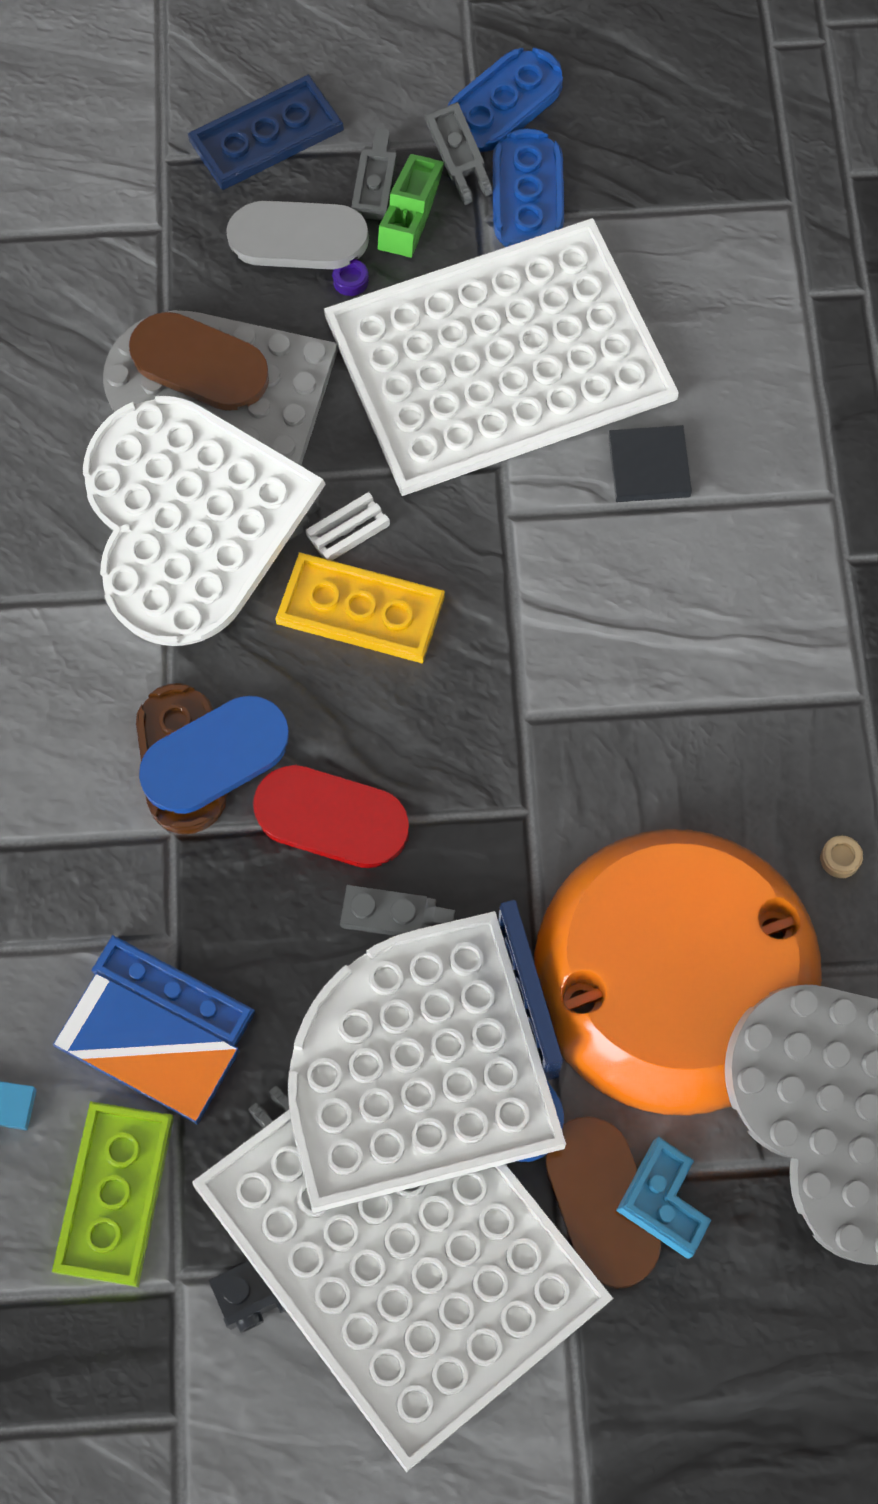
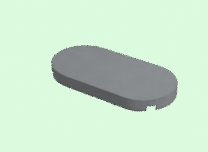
M257 201L237 210L230 218L226 230L232 252L234 251L238 258L245 263L260 266L313 269L343 268L350 265V260H353L355 257L359 259L365 253L369 243L367 223L363 216L351 207L338 204Z

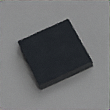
M683 425L609 430L608 437L616 502L691 497L692 488Z

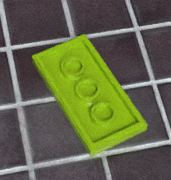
M90 1101L53 1263V1273L139 1287L174 1121L172 1114Z

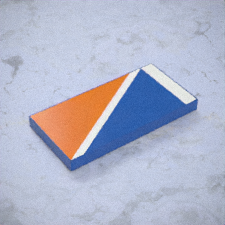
M95 973L53 1043L55 1048L197 1125L240 1052L233 1045L98 973Z

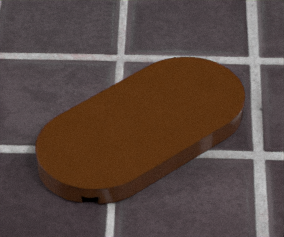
M173 312L157 313L141 321L131 334L129 351L134 365L140 374L214 408L232 411L238 410V407L246 404L248 407L256 403L264 395L268 387L267 361L258 348L187 316Z
M182 683L167 684L148 695L149 698L143 705L141 704L136 716L141 761L147 750L157 741L213 711L209 699L204 694L202 695L199 691H196L194 687ZM227 794L194 812L181 814L159 809L146 797L148 808L156 822L166 830L177 834L198 833L210 827L221 816L227 800Z
M594 1117L573 1119L563 1125L562 1132L566 1142L565 1149L550 1152L546 1155L547 1174L572 1248L601 1284L612 1288L633 1286L645 1279L653 1270L661 1249V1241L616 1211L637 1172L633 1156L625 1137L611 1123Z

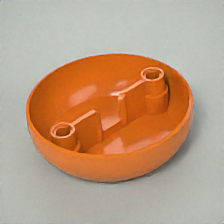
M664 829L639 833L609 844L588 857L568 876L554 895L541 922L534 951L535 968L560 1052L565 1061L581 1078L601 1093L622 1104L642 1111L663 1115H695L711 1113L731 1107L725 1082V1058L730 1037L742 1015L749 1007H754L772 991L797 985L821 986L822 982L821 955L817 935L810 916L799 896L785 878L768 862L749 849L731 840L692 830ZM780 931L784 934L781 939L769 936ZM594 1002L592 1010L588 1013L581 1014L573 1011L575 1008Z

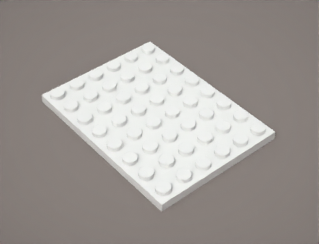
M593 218L324 308L326 320L402 496L678 399L679 392Z
M288 1110L192 1181L194 1188L406 1473L613 1300V1297L506 1164L313 1213L293 1133L290 1111Z

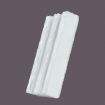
M368 492L306 529V536L322 558L332 561L390 526V520L386 514L383 515L381 507L378 503H374L372 495ZM372 517L376 519L375 521L371 522L370 524L366 525L365 527L361 528L360 530L341 540L337 544L326 549L325 546L331 543L332 541L336 540L341 536L347 535L348 533L355 530L357 526L361 525L362 523L366 522Z

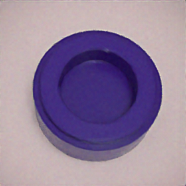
M353 259L350 260V265L333 269V285L339 293L346 296H355L367 288L369 283L368 269L361 261Z

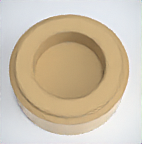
M835 836L827 841L821 851V865L831 876L847 878L855 874L862 864L863 851L854 839L848 836Z

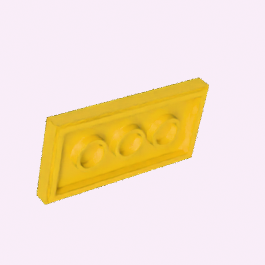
M299 552L276 616V623L423 664L445 598V591Z

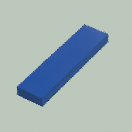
M112 935L92 968L94 974L98 973L234 1047L237 1046L255 1014V1010L114 935Z

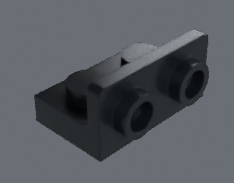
M250 1261L208 1280L223 1313L226 1327L230 1330L238 1327L240 1333L246 1332L264 1322L262 1314L278 1307L280 1313L286 1312Z

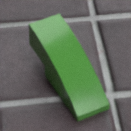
M410 154L390 193V205L379 225L378 250L412 258L438 189L444 168L443 161Z

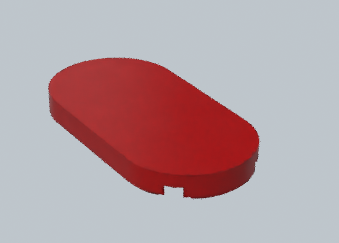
M292 765L272 771L260 782L254 795V813L259 825L268 837L276 842L361 868L382 866V863H386L390 859L392 861L400 855L408 840L409 821L407 813L401 802L392 794L308 767Z

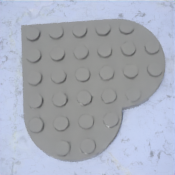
M168 311L187 316L248 342L258 348L264 355L268 365L269 376L268 387L264 395L256 403L248 407L246 404L238 407V410L225 411L163 386L139 373L130 355L129 341L133 330L141 321L128 328L110 349L104 365L103 384L108 403L113 412L131 402L138 404L154 400L155 396L182 398L201 406L300 466L302 465L338 353V346L335 342L198 312Z
M797 985L777 989L770 992L768 996L760 1000L754 1007L747 1009L736 1024L730 1037L725 1058V1082L731 1106L733 1109H737L742 1121L749 1129L747 1132L753 1139L768 1150L791 1158L790 1186L793 1201L798 1214L803 1215L807 1225L814 1233L812 1236L828 1251L846 1260L878 1265V999L818 985Z

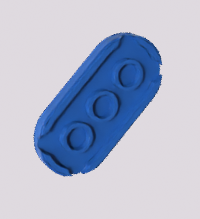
M524 48L514 49L502 56L450 100L448 106L456 102L459 103L480 152L494 150L499 141L501 143L507 138V134L524 128L558 98L563 83L561 65L552 54L538 48H533L532 51H524Z
M518 129L507 134V138L501 143L499 141L493 152V229L497 239L505 247L564 227L562 149L556 141L554 143L548 138V134L537 129Z
M243 696L223 704L162 738L147 750L140 764L139 779L146 797L159 809L181 814L191 813L206 806L271 769L282 759L289 738L286 718L282 711L271 701L257 696Z

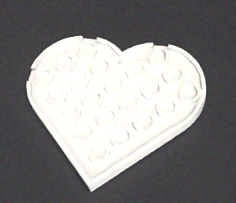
M155 396L154 400L138 404L131 402L110 415L97 429L88 445L83 464V475L85 477L89 503L99 518L113 530L102 555L100 574L103 576V587L107 604L125 627L135 635L152 643L183 646L212 637L228 626L242 610L326 485L324 480L191 401L172 396Z

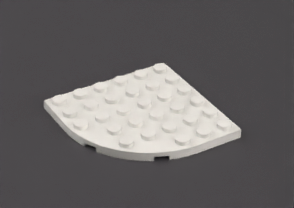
M495 911L413 930L374 945L367 950L366 954L356 959L349 966L345 965L328 981L311 1004L302 1021L295 1039L290 1063L288 1097L293 1133L313 1213L565 1149L566 1142Z

